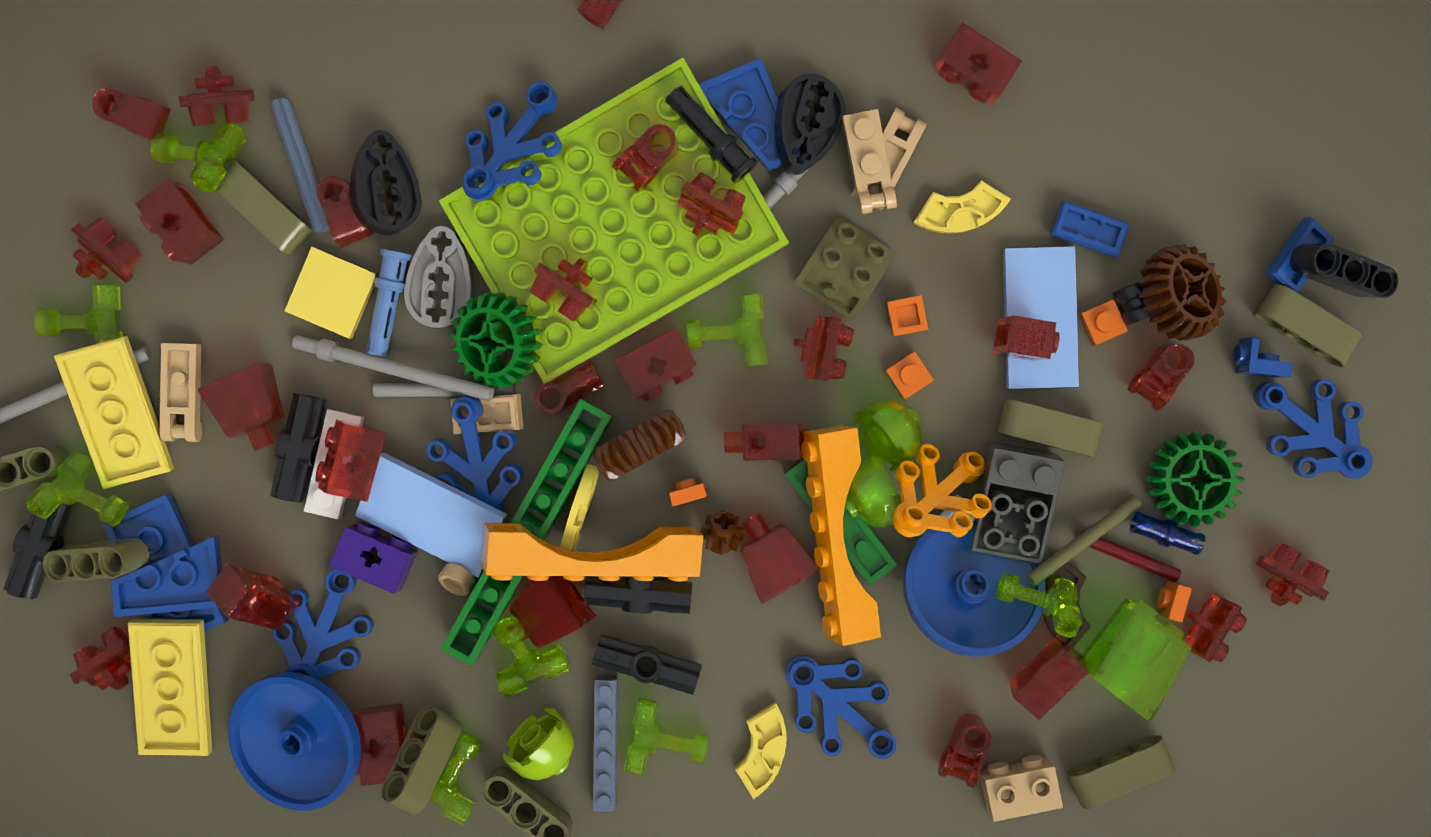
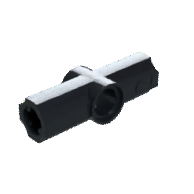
M293 393L286 429L281 431L276 443L275 456L278 459L270 496L284 501L303 502L310 469L315 464L320 442L318 434L325 408V399Z
M49 490L39 491L28 523L18 531L13 542V552L16 553L3 588L7 591V594L27 599L38 597L46 576L43 568L44 556L48 552L63 548L64 538L61 536V532L73 503V499L68 495Z
M587 576L584 605L622 608L621 610L625 612L648 614L653 611L690 614L692 582L659 580L655 576L652 581H638L633 579V576H620L617 581H604L599 579L598 576Z
M604 634L600 636L592 665L632 676L641 683L648 684L652 682L692 695L702 667L700 663L660 652L653 646H640ZM645 656L651 657L656 662L657 667L653 671L645 672L639 668L637 661Z

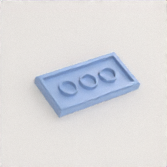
M1075 246L1003 249L1006 389L1079 387Z
M384 452L379 454L355 514V516L448 563L464 567L478 578L484 571L481 566L484 523H505L508 515Z

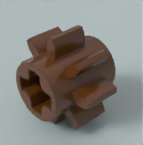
M726 511L717 512L713 516L708 514L706 522L701 525L700 530L703 539H707L705 548L720 555L730 552L731 549L738 551L739 542L743 541L745 532L744 527L737 526L739 517Z

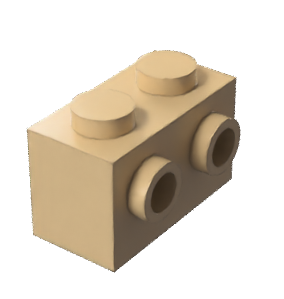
M1030 755L1022 758L1020 763L1008 765L1007 762H996L989 764L987 769L979 771L986 810L993 822L1063 808L1056 769L1047 757Z

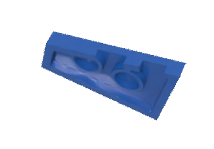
M759 58L700 83L699 86L712 108L768 172L781 167L782 164L775 138V114L778 98L762 59ZM798 149L793 153L797 156V160L800 159V151Z
M219 535L111 581L114 617L221 608L225 606Z

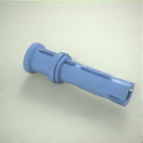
M380 249V254L383 257L379 277L374 279L375 287L378 288L365 353L388 357L399 293H403L405 289L403 280L407 261L411 260L412 255Z

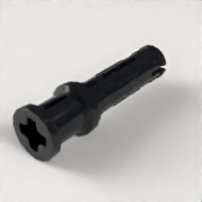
M682 85L668 95L665 102L710 149V158L713 161H719L732 175L731 181L734 184L741 181L753 170L758 163L755 157L750 158L736 143L737 138L734 135L726 134Z

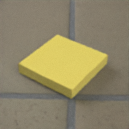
M311 247L285 312L346 338L353 339L374 289V279L379 277V275Z

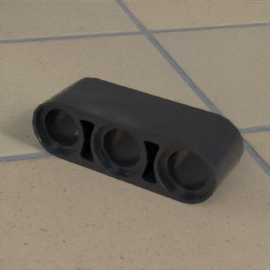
M1302 244L1297 246L1291 254V268L1296 274L1356 297L1387 298L1393 295L1398 287V274L1390 266L1333 244Z

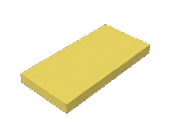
M128 336L54 355L103 489L166 473L174 469L166 443L160 438V426Z
M133 618L128 622L138 755L208 756L212 752L204 619Z

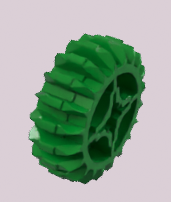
M487 292L480 294L479 297L470 298L466 301V306H462L457 310L459 317L451 321L457 330L448 335L456 340V345L450 351L458 352L459 358L455 364H464L466 366L464 375H474V383H486V386L492 388L497 386L506 388L511 386L512 383L516 384L523 381L526 375L532 373L534 370L532 364L537 363L541 359L535 350L541 349L544 344L536 341L535 336L539 335L542 330L533 328L532 323L537 316L526 315L528 305H517V297H506L505 293L502 292L493 294ZM487 314L486 321L483 322L482 330L478 332L479 325L483 317ZM514 349L512 359L505 367V359L508 358L509 350Z
M1192 431L1189 437L1184 433L1177 434L1176 442L1170 439L1165 440L1164 447L1166 451L1161 449L1154 451L1159 461L1158 463L1149 462L1147 464L1150 469H1155L1154 475H1147L1145 479L1148 482L1155 483V487L1150 488L1147 493L1150 496H1159L1153 505L1159 509L1165 507L1163 511L1164 517L1171 519L1175 516V522L1184 525L1188 521L1190 526L1198 527L1201 521L1207 525L1213 524L1214 516L1220 519L1225 518L1226 513L1223 507L1229 509L1236 507L1231 497L1243 495L1242 491L1235 489L1236 483H1243L1245 479L1242 476H1236L1235 471L1240 470L1243 465L1240 462H1231L1237 453L1234 450L1225 451L1226 441L1217 440L1215 442L1213 434L1206 433L1202 437L1200 432ZM1203 453L1212 459L1218 474H1213L1208 470L1206 459H1203ZM1187 454V457L1184 458L1182 468L1179 471L1172 473L1173 467L1176 464V462L1183 455ZM1197 474L1200 477L1208 478L1207 480L1193 482V484L1189 481L1181 480L1182 478H1191V476H1196ZM1171 484L1181 487L1183 498L1187 499V507L1175 497ZM1213 486H1217L1214 494L1206 501L1208 490Z

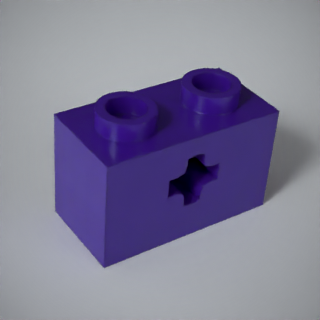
M365 522L345 527L329 567L392 594L402 590L418 551L410 548V543L392 535L389 539L377 534L379 529ZM377 548V556L382 559L374 562V555L369 553V551Z

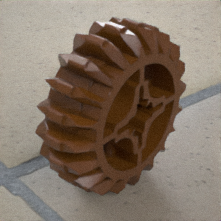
M1185 244L1160 249L1149 259L1145 260V267L1140 269L1143 278L1137 282L1143 289V292L1138 297L1142 298L1145 302L1143 311L1149 312V323H1157L1158 333H1166L1168 339L1175 338L1179 341H1188L1205 336L1206 333L1211 332L1214 327L1219 325V318L1224 316L1221 306L1227 303L1221 293L1225 288L1220 286L1219 278L1221 275H1216L1214 271L1215 263L1207 262L1206 253H1198L1196 246L1187 247Z
M665 410L596 448L592 454L596 462L595 465L598 471L602 472L606 480L613 481L683 442L686 437L683 429L684 426L673 410Z

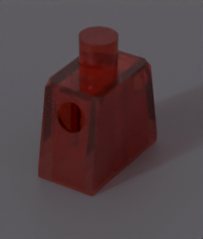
M257 363L198 388L200 396L226 436L233 438L247 434L254 451H259L275 444L267 425L283 419L284 413L273 367L270 363Z
M805 422L742 425V432L724 433L725 453H743L744 461L800 460L803 458L802 443L804 442L803 432L806 431ZM758 436L766 438V447L758 446Z
M760 513L742 523L751 541L741 546L740 549L762 604L820 570L813 558L783 523L769 529Z
M549 576L548 580H533L510 606V613L516 622L509 626V634L517 643H523L529 638L535 647L541 648L579 630L595 618L596 614L572 581L564 579L563 576Z

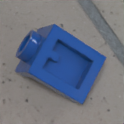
M1259 337L1241 338L1239 344L1235 346L1233 352V363L1236 365L1235 373L1269 378L1291 377L1293 363L1279 361L1280 355L1258 353Z

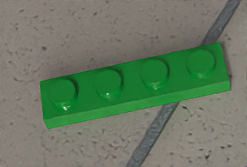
M802 459L784 474L812 510L811 497L806 490V479L809 477L807 462ZM846 498L843 516V537L847 557L868 585L871 586L896 567L897 563Z

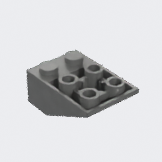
M987 441L984 455L985 470L979 479L978 494H984L991 500L992 509L985 517L975 518L971 550L1041 564L1065 461L1056 453Z

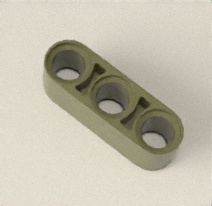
M235 160L212 185L218 194L270 242L287 255H290L313 230L299 214L238 160Z
M1280 284L1273 285L1255 314V317L1262 323L1325 362L1343 368L1363 337L1358 330L1296 291Z
M1005 399L997 433L1096 458L1104 424L1040 406Z
M55 445L32 447L0 457V494L66 473L71 463L69 453L63 447ZM46 454L50 458V467L48 469L43 464ZM12 465L15 466L17 472L15 479L10 475Z
M139 538L86 541L48 552L43 559V568L46 575L56 582L112 579L145 567L150 557L148 547Z
M427 705L419 711L381 788L382 800L409 815H416L425 808L460 735L461 724L458 720L434 705Z
M1152 735L1077 765L1069 770L1068 777L1081 807L1091 809L1173 775L1176 769L1162 736Z
M499 767L490 773L482 787L483 799L490 807L528 837H570L573 822L563 809L508 767ZM502 781L506 783L509 792H497L493 788L492 782ZM520 804H532L536 809V813L532 815L523 813L520 809ZM552 824L558 825L563 829L564 834L553 836L548 832L547 827Z

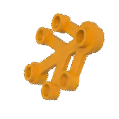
M923 444L916 452L915 459L920 466V470L914 462L903 461L895 471L902 501L894 511L893 524L895 529L905 537L919 536L926 529L951 532L957 537L966 535L973 526L972 519L968 514L975 518L985 517L992 509L991 500L984 494H975L971 499L948 495L963 482L969 484L976 482L984 473L985 461L979 453L973 451L963 453L954 463L953 472L938 485L934 464L940 458V453L935 446ZM921 474L924 498L917 503L914 482ZM934 508L956 512L951 518L929 514Z

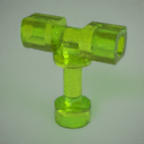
M224 123L211 142L201 141L196 147L180 144L175 136L157 134L151 143V154L155 161L167 164H174L179 158L195 161L196 166L189 175L195 187L205 192H215L226 175L223 167L224 162L227 158H236L247 139L241 127L231 123Z
M92 286L93 307H88L84 315H60L59 311L55 308L38 309L34 318L37 334L41 337L58 336L61 329H86L89 335H94L95 344L123 337V331H116L115 310H122L120 286Z
M741 295L742 317H736V324L701 327V320L687 321L688 348H703L702 341L737 338V345L745 346L746 366L767 365L766 340H762L760 319H764L763 295Z
M73 451L57 467L58 477L51 484L43 482L26 499L27 510L42 519H47L62 503L72 505L78 501L98 511L99 520L112 527L117 526L124 519L129 508V502L116 495L105 499L85 489L84 479L93 471L92 460L77 451Z
M1003 572L996 588L995 598L997 600L1011 604L1014 598L1041 606L1043 607V615H1053L1054 630L1059 635L1068 638L1076 637L1082 625L1080 608L1075 605L1078 600L1076 585L1072 581L1064 578L1056 579L1047 594L1020 585L1019 576Z
M506 617L494 626L493 635L499 645L503 648H510L516 657L513 666L496 672L497 685L505 698L528 689V681L544 675L547 680H550L570 671L568 657L561 646L541 654L533 649L528 650L522 641L525 630L516 617Z
M638 698L632 727L636 728L633 742H629L623 771L644 775L648 753L656 754L657 747L690 753V761L704 764L709 735L695 733L694 739L660 733L661 726L654 725L659 702Z
M460 732L453 748L455 754L444 775H440L429 801L443 808L441 815L463 827L476 803L458 793L460 787L456 780L466 761L477 758L483 744L475 737Z

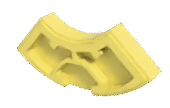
M982 180L971 191L961 196H943L932 192L913 223L921 228L938 233L966 232L984 225L997 216L1006 207L1011 198Z
M587 463L566 523L560 544L561 548L575 551L598 480L599 471L594 465Z
M776 701L746 719L751 732V744L745 758L735 766V770L753 799L763 793L774 781L785 755L786 728L781 710Z

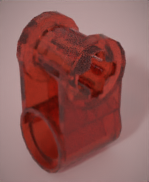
M111 88L101 89L92 100L93 111L101 119L144 138L160 142L171 109L147 99L136 98ZM113 104L119 105L117 111L112 110Z
M663 124L653 125L633 145L621 153L613 163L612 168L615 171L620 170L634 184L633 189L639 193L675 157L679 149L678 138L668 126ZM660 134H666L670 136L671 140L668 149L662 152L653 150L652 144L655 137ZM632 163L641 171V174L631 166Z
M336 176L326 177L321 180L317 188V196L326 215L330 232L338 247L343 248L373 236L374 232L364 227L352 210L350 183ZM335 187L344 191L339 194L340 201L331 198L335 194Z
M1165 344L1155 350L1144 367L1133 377L1127 390L1131 393L1137 392L1152 403L1151 407L1155 411H1159L1169 402L1176 388L1192 369L1195 359L1192 350L1183 344ZM1174 350L1179 355V364L1176 368L1171 369L1168 366L1167 357Z
M968 714L959 718L948 746L941 756L938 766L939 776L946 777L949 775L965 781L966 786L971 788L977 784L984 760L992 743L991 733L980 717ZM970 729H981V734L977 739H965V735Z

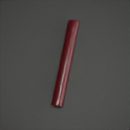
M1102 537L1088 546L1173 582H1177L1181 575V570Z

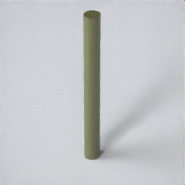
M1136 496L1128 498L1026 575L1028 582L1034 587L1138 510L1142 506L1140 500Z

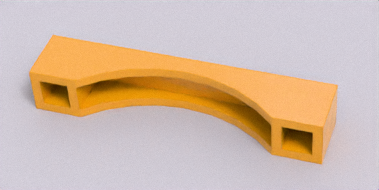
M839 425L803 432L802 455L807 462L809 476L806 479V490L811 497L813 510L810 514V524L815 532L817 547L814 549V558L820 570L821 582L818 584V592L824 603L823 630L828 639L841 646L879 638L881 633L877 602L864 590L855 577L847 558L843 537V516L846 497L852 480L861 465L858 429L856 427Z
M484 523L481 566L486 575H491L492 579L501 581L511 580L513 576H527L528 579L535 581L548 580L549 576H563L564 579L570 581L584 580L585 576H598L599 579L604 581H617L620 576H633V579L638 581H652L654 576L667 577V579L672 581H687L688 577H700L703 535L695 527L659 526L646 537L630 545L610 551L581 552L549 544L533 535L519 523Z

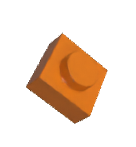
M922 295L886 302L892 337L929 330Z
M1114 299L1078 314L1092 346L1128 331Z
M915 351L884 370L903 400L934 381Z
M695 477L675 482L676 489L669 492L672 506L707 497L704 482L696 483Z
M1167 580L1165 587L1160 589L1157 596V607H1159L1157 613L1168 619L1183 622L1192 588Z

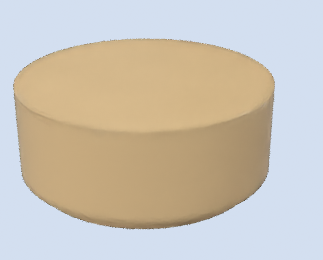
M446 564L438 575L440 584L447 591L458 596L468 595L475 585L474 576L458 564Z

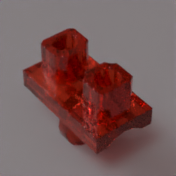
M208 66L205 70V77L195 78L196 88H207L208 93L178 96L180 107H188L193 126L216 124L213 107L216 104H223L226 123L249 121L248 102L254 101L255 98L253 90L223 92V87L233 86L234 81L231 75L222 76L217 66Z
M702 172L691 183L685 182L677 205L687 210L684 218L696 223L692 234L699 237L704 228L717 234L719 228L734 235L744 213L742 208L746 198L745 195L734 189H729L723 200L711 195L716 182L713 178Z
M99 218L86 228L78 223L71 229V232L78 237L77 242L89 252L86 254L81 249H78L73 254V257L79 261L75 271L80 277L88 278L94 274L98 279H104L108 272L101 267L103 264L125 284L133 278L130 269L142 256L139 250L127 240H124L113 251L107 248L105 245L117 234L106 221Z
M579 258L574 265L565 259L561 260L558 268L567 273L566 278H563L542 263H539L534 270L538 276L532 285L530 293L548 303L557 288L564 291L568 296L558 309V312L571 321L575 322L587 308L593 309L598 302L574 285L578 281L588 287L593 280L592 277L583 272L587 262L582 258Z
M817 316L815 328L807 327L805 339H794L793 346L803 348L800 362L808 363L805 378L820 381L844 378L847 364L845 360L833 358L836 345L849 347L854 330L841 324L840 318Z
M1281 543L1273 550L1269 558L1260 556L1256 562V565L1281 579L1277 582L1270 578L1266 583V587L1273 591L1271 601L1277 606H1283L1288 601L1298 605L1302 600V596L1295 592L1296 589L1310 597L1315 596L1324 601L1329 591L1322 587L1330 570L1314 561L1308 560L1300 574L1292 569L1301 553Z
M1212 593L1207 604L1204 603L1199 614L1190 610L1185 614L1187 618L1194 622L1187 632L1188 636L1181 647L1210 663L1212 660L1223 662L1229 652V645L1223 642L1229 630L1234 633L1240 632L1247 622L1246 617L1241 613L1242 607Z
M111 627L101 636L106 647L101 653L97 647L89 645L73 654L77 670L72 672L70 677L74 684L85 681L91 686L98 685L101 690L106 689L108 686L116 690H122L129 684L127 673L132 670L129 663L131 662L129 635L124 628Z

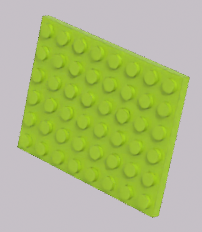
M684 58L677 60L556 131L555 134L562 142V150L558 155L547 157L543 152L506 162L500 170L516 168L523 161L532 160L542 172L541 179L536 184L526 185L523 181L500 186L490 198L484 201L470 199L464 192L463 187L439 200L491 293L502 292L505 293L506 297H517V305H528L527 316H537L532 325L534 329L542 330L535 337L536 341L544 345L541 349L535 350L541 359L534 363L533 366L544 384L550 383L789 244L750 173L734 184L731 181L732 175L719 161H713L710 158V149L665 102L668 95L682 85L696 103L726 133ZM555 141L549 142L546 148L551 147ZM534 169L528 170L525 176L531 175Z

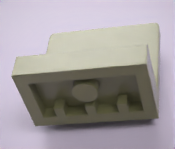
M837 216L794 284L853 321L869 300L894 258L895 252L842 217Z

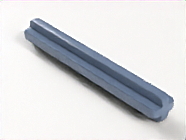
M286 97L275 99L270 102V107L311 226L317 233L329 231L333 228V223L292 104Z

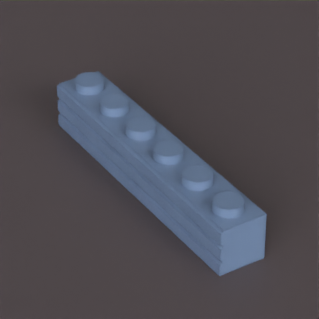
M596 676L594 682L593 812H615L617 805L618 676Z

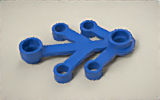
M539 81L528 88L526 99L530 106L508 135L505 124L510 119V113L504 104L494 102L487 107L486 117L490 121L494 154L487 163L485 162L484 152L489 147L488 138L480 130H472L466 135L465 144L469 148L471 168L464 174L463 189L470 199L474 201L487 200L496 192L498 187L523 181L526 185L536 184L541 179L542 172L532 160L523 161L516 168L500 170L506 162L542 152L547 157H554L561 152L562 142L553 132H546L539 138L522 142L542 114L551 113L556 107L557 94L549 83ZM502 111L500 116L494 118L497 112ZM481 139L479 144L473 145L476 140ZM555 141L551 147L546 148L549 142ZM534 169L531 175L525 176L528 170Z
M1317 380L1310 386V395L1315 403L1316 421L1287 398L1286 389L1281 384L1265 382L1255 389L1254 401L1258 407L1264 410L1277 409L1308 434L1291 437L1272 435L1266 442V448L1272 455L1285 456L1294 450L1324 447L1334 456L1321 459L1306 456L1299 457L1293 464L1294 472L1300 477L1312 478L1319 472L1338 470L1347 478H1362L1369 473L1373 463L1370 451L1360 445L1358 421L1363 417L1364 411L1357 402L1341 403L1337 409V416L1343 421L1344 443L1334 436L1330 401L1336 394V387L1330 380ZM1322 384L1327 388V393L1323 397L1318 391ZM1272 390L1278 393V399L1274 403L1269 399V393ZM1349 406H1352L1354 409L1352 418H1348L1346 415V409ZM1281 439L1283 448L1278 452L1274 444L1276 440ZM1357 455L1359 457V464L1354 468L1351 460ZM1305 461H1308L1311 465L1310 471L1304 473L1302 470V464Z
M463 395L453 402L451 413L453 418L461 424L468 460L453 450L449 442L443 438L435 439L428 444L426 449L427 455L436 462L443 460L473 482L475 494L459 484L457 477L451 472H444L436 479L440 481L447 479L450 482V486L505 513L502 502L511 489L523 480V469L514 463L504 467L500 472L501 481L492 493L490 492L488 479L506 452L515 447L517 437L511 430H501L494 435L492 440L493 447L484 459L476 420L483 413V405L480 399ZM461 405L468 409V417L462 415L460 411ZM501 435L509 439V446L502 445L500 442ZM435 444L442 447L443 455L436 453ZM508 470L515 472L516 480L509 479L507 476Z
M336 569L327 574L325 586L329 594L316 625L307 606L310 602L309 593L305 589L297 588L287 594L285 599L286 605L294 612L307 643V648L302 657L294 641L297 628L292 621L284 620L274 626L272 635L280 643L289 664L286 672L299 673L304 671L308 676L320 681L321 677L340 669H352L359 664L361 654L357 648L351 646L341 650L337 657L316 664L322 650L355 636L365 637L374 628V622L370 616L359 615L350 624L330 632L343 597L354 590L357 578ZM340 574L348 578V585L346 587L338 583ZM295 593L302 596L303 602L301 605H296L293 602V595ZM358 620H363L367 623L366 632H362L357 628ZM281 626H286L289 629L290 634L288 637H283L280 634ZM346 652L353 654L354 662L352 664L344 660Z
M799 655L788 662L785 670L788 683L797 689L798 713L795 716L797 729L803 733H809L816 727V718L813 712H811L812 690L822 699L824 735L821 738V747L825 754L835 756L842 750V741L838 735V713L867 739V746L873 756L879 759L890 757L896 750V740L893 734L886 728H875L847 703L872 701L875 704H882L889 696L886 685L881 681H873L868 686L830 688L821 679L845 677L847 680L855 681L863 673L860 662L855 658H847L842 663L818 665L812 657ZM849 664H856L858 666V671L854 675H849L845 672ZM804 666L809 669V674L805 678H800L796 675L799 667ZM875 687H882L884 689L883 695L879 698H875L871 694ZM802 716L811 717L812 722L809 726L804 727L799 724ZM878 736L887 738L884 746L879 747L874 744ZM827 740H837V747L835 749H827L825 747Z

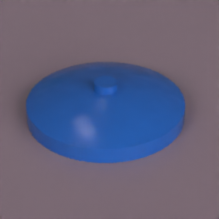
M974 521L972 528L959 539L954 537L951 532L929 529L914 544L906 560L903 572V593L906 606L920 631L939 647L951 653L967 657L996 655L1024 640L1036 626L1045 602V579L1035 587L1026 579V575L1040 564L972 551Z
M279 672L268 675L249 686L239 696L232 708L228 726V737L233 759L247 783L266 800L291 810H315L330 804L348 789L356 777L361 761V740L355 719L339 695L316 678L296 672Z

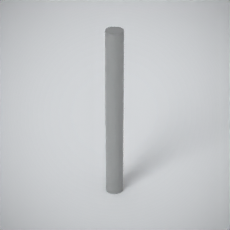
M423 383L373 384L374 397H461L464 395ZM514 383L506 388L494 387V395L515 394Z

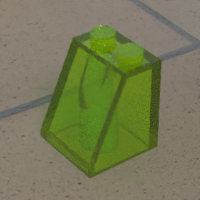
M1125 599L1074 664L1128 707L1151 722L1192 647L1182 640L1185 634L1168 621L1165 625L1154 618L1157 612L1145 602L1139 600L1136 604Z

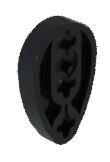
M804 74L795 78L784 88L778 99L775 114L776 147L782 166L790 174H802L821 160L833 146L843 125L842 117L846 115L844 98L837 86L821 75ZM815 87L818 89L817 95L821 98L814 103V110L817 113L810 119L809 126L813 129L808 132L805 130L806 124L802 121L810 114V108L807 105L814 99L815 93L811 90ZM798 149L800 151V158L804 160L800 164L796 162L797 156L793 154Z
M378 130L371 133L363 141L355 156L351 170L350 200L352 210L359 222L370 231L382 235L400 233L413 224L421 211L422 199L418 180L406 153L391 134ZM377 141L380 147L386 148V152L380 155L378 149H373L372 147ZM381 176H383L386 182L391 183V186L386 189L385 193L388 199H393V203L388 206V214L395 216L396 220L390 225L388 219L381 216L387 211L386 203L379 201V197L384 194V185L377 183Z

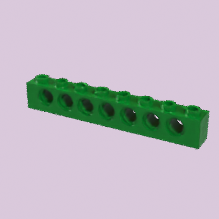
M586 399L579 400L511 523L522 524L533 535L545 541L584 472L587 463H589L594 450L598 447L612 422L614 415ZM483 571L440 649L472 667L481 656L525 576H513L511 580L501 581L492 579L491 575H486Z

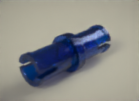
M1139 511L1132 517L1131 521L1136 522L1137 525L1130 524V532L1157 540L1158 545L1164 547L1171 545L1191 552L1194 555L1200 554L1204 545L1197 543L1198 541L1205 542L1204 534L1179 527L1176 521L1170 519L1162 521Z

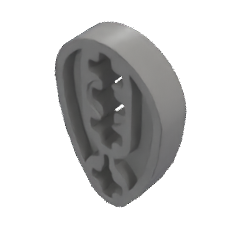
M438 226L430 230L419 244L411 260L406 276L404 300L409 313L419 323L432 328L445 329L453 327L451 321L459 317L457 310L462 306H466V301L470 298H474V280L466 249L457 233L448 227ZM446 233V238L451 240L452 244L451 246H445L444 252L441 253L440 247L435 245V240L441 239L442 234ZM439 268H443V273L449 275V280L442 282V291L448 293V298L441 300L440 307L445 309L447 313L446 316L439 318V322H435V317L429 315L430 309H435L437 306L436 299L431 298V292L438 290V282L432 280V275L438 274Z

